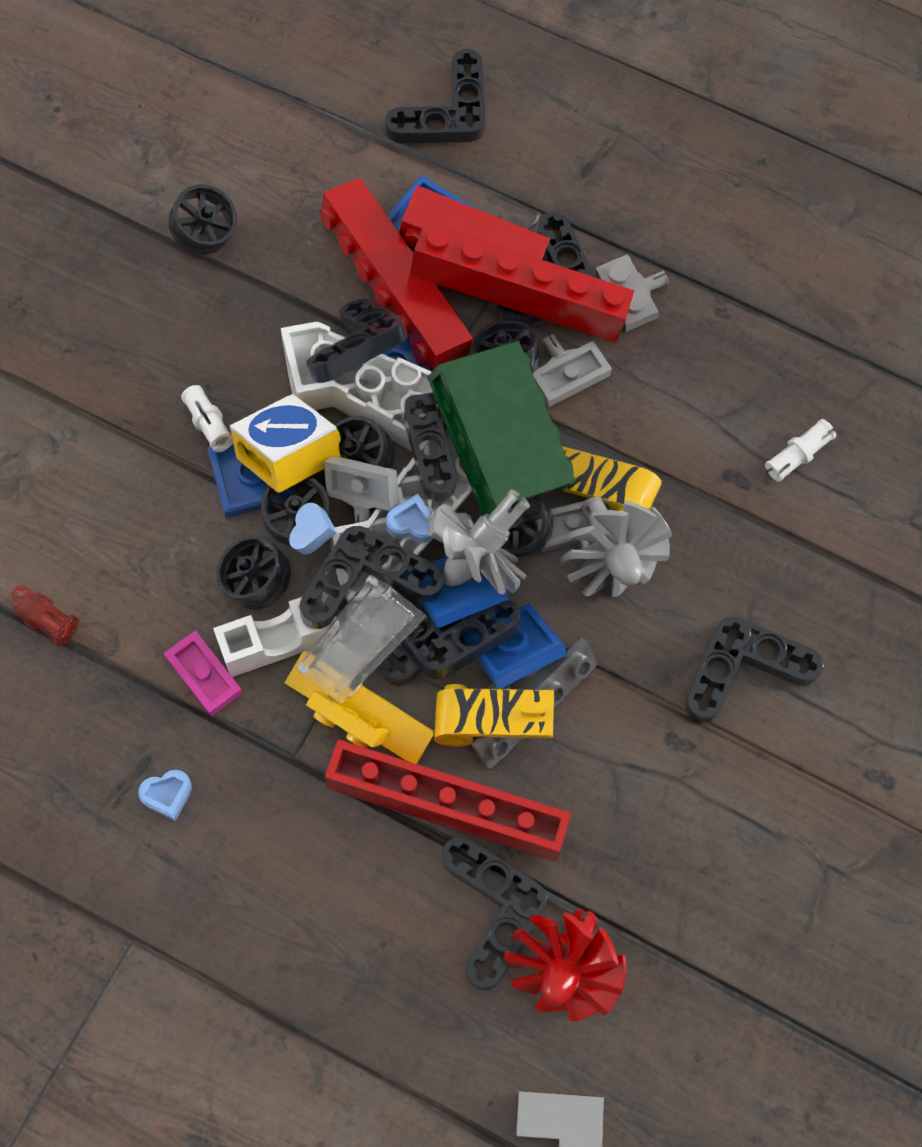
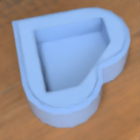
M416 494L388 512L386 529L392 537L397 539L409 537L417 543H426L433 538L428 532L429 523L426 521L431 511L421 497Z
M307 503L296 514V526L290 533L289 542L292 548L306 555L317 550L337 532L324 509L315 503Z
M170 770L162 778L149 777L144 780L138 790L139 798L148 809L176 822L191 794L192 783L183 771Z

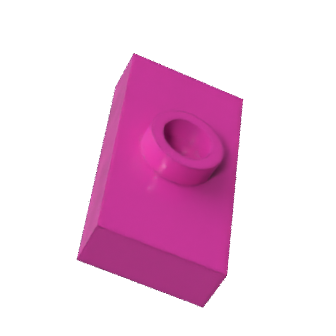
M196 630L164 652L165 658L211 717L243 694L242 689Z

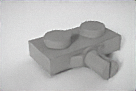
M628 254L595 268L597 278L635 290L626 321L623 325L625 332L658 319L659 311L651 298L650 291L669 284L664 270L644 278L637 272Z
M551 334L550 339L547 336L542 341V344L552 358L546 365L536 369L533 374L537 386L544 393L547 407H550L611 376L612 368L594 341L578 349L564 350L556 335Z
M331 456L324 461L327 496L342 499L354 507L355 523L370 519L369 508L390 511L399 505L397 470L337 456Z

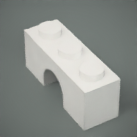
M323 591V597L317 606L309 605L312 616L316 617L319 612L326 614L324 611L325 600L328 597L326 592ZM301 597L289 601V609L276 618L266 621H254L252 616L249 615L213 629L228 672L232 677L297 655L303 651H308L341 639L337 617L329 626L323 629L308 627L300 617Z

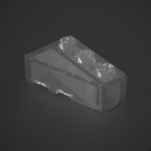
M370 575L296 668L305 677L342 704L347 698L353 697L358 692L363 681L427 616L392 587Z

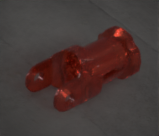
M17 586L13 589L11 596L16 602L14 604V611L24 619V623L31 629L38 628L52 638V643L57 647L66 644L71 639L79 625L78 617L66 615L53 606L54 602L49 597L41 593H35L26 586ZM19 592L25 593L23 596L17 595Z

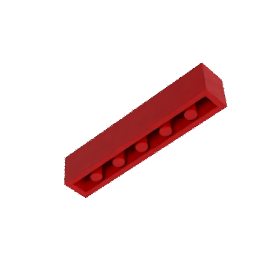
M361 178L324 192L322 209L320 210V218L323 225L328 230L331 229L343 254L349 255L355 263L360 279L365 283L368 282L373 289L378 305L402 318L408 334V342L412 346L416 360L420 364L428 365L432 372L439 364L469 356L473 337L435 283L410 275L414 253Z
M428 222L424 223L417 241L410 270L411 276L617 343L626 321L635 291Z
M342 740L337 741L325 774V782L329 790L557 862L571 817L569 812Z

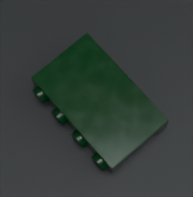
M519 341L439 364L427 376L482 516L485 514L490 515L511 489L520 494L513 503L516 504L522 497L528 500L551 491L556 493L576 481L573 475V464L565 455L559 441L558 427L550 419L545 406L544 393L535 382L531 372L530 359L523 352Z

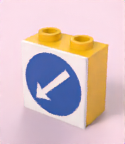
M294 394L230 425L236 458L278 493L325 469L324 461L331 456L341 457L339 450L341 438L336 426Z

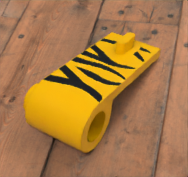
M562 446L565 455L573 464V475L576 480L562 491L589 499L599 497L604 503L608 504L610 510L623 511L624 501L634 502L650 510L662 482L655 473L639 466Z
M461 684L446 685L445 689L437 692L434 741L444 746L463 747L472 744L474 737L553 738L554 690L468 689V687Z

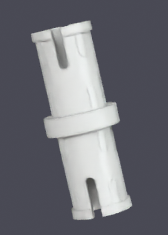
M193 385L188 387L182 393L181 399L193 416L192 422L195 428L204 433L213 451L222 452L227 450L232 445L233 439L222 422L221 411L217 406L211 404L201 386ZM204 413H206V415L208 416L209 420L211 421V424H209V422L205 418Z
M820 419L800 437L791 438L784 450L765 463L766 470L773 468L768 472L774 480L781 482L785 476L800 464H808L813 460L814 453L836 438L835 431L828 433L833 428L831 424L824 419Z

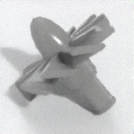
M512 489L509 490L506 497L490 515L485 514L481 516L474 525L469 514L455 513L448 504L437 507L426 519L429 523L428 532L431 537L444 543L445 554L448 556L442 572L445 585L450 587L459 586L472 578L480 582L482 580L481 571L499 594L503 595L506 592L505 588L512 594L518 589L520 580H524L526 574L512 563L518 561L517 557L501 547L508 540V530L530 507V504L524 497L511 509L510 507L520 494Z
M599 497L586 500L585 503L591 512H589L585 505L581 506V512L590 526L570 532L567 538L568 540L592 541L593 544L581 550H570L561 557L562 566L577 559H588L579 570L567 575L569 582L576 584L581 577L598 570L595 578L582 592L583 595L588 597L604 588L605 578L609 573L613 576L612 597L619 596L628 586L637 584L639 581L643 584L647 583L652 577L657 561H667L670 555L669 537L672 536V533L662 515L653 506L648 510L631 501H624L623 511L607 510L604 501Z

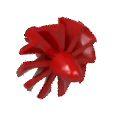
M578 909L573 914H563L567 931L560 935L557 923L539 915L531 916L529 920L546 935L551 944L533 939L524 929H518L513 932L510 940L527 945L537 955L522 956L506 951L504 954V961L513 969L527 966L540 970L537 974L511 979V986L516 990L535 995L541 989L542 996L535 1005V1009L541 1012L567 1010L570 1021H580L597 1011L602 1016H605L617 1003L626 984L625 955H616L611 939L601 927L593 937L592 933L598 923L597 918L588 910L586 918L582 922L584 909Z

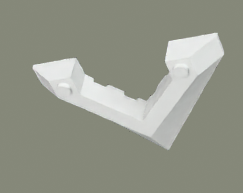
M319 322L281 328L292 394L314 410L335 407L349 416L366 417L382 427L394 442L412 451L404 424V408L406 402L411 397L433 392L427 379L431 371L398 357L395 360L380 354L334 380L325 383H315L311 378L306 361L312 355L345 337L331 332L329 326ZM436 404L435 411L438 410V417L440 418V409L438 404ZM422 409L415 410V415H418L420 420L427 419V414H424ZM445 429V434L457 473V484L454 494L444 501L429 499L422 490L413 457L397 478L398 504L418 494L431 513L443 504H448L455 512L470 495L472 489L448 429ZM426 440L419 446L420 450L426 455H435L441 450L439 444L433 440ZM439 465L433 467V483H437L439 488H444L446 481L441 480L438 471ZM376 509L368 521L335 527L337 533L330 538V548L332 550L341 534L352 526L366 527L416 555H419L430 541L417 543L409 537L404 539L392 537L386 529V517L389 511ZM359 539L356 543L350 542V550L352 552H356L359 548L364 549L363 540ZM375 547L374 554L370 552L369 562H374L375 554L379 550L378 547ZM393 555L384 557L380 562L381 567L390 573L399 571L403 566L401 560ZM337 568L338 581L340 585H343L348 581L349 576L346 571ZM363 572L349 594L347 601L350 602L386 594L391 589V586Z

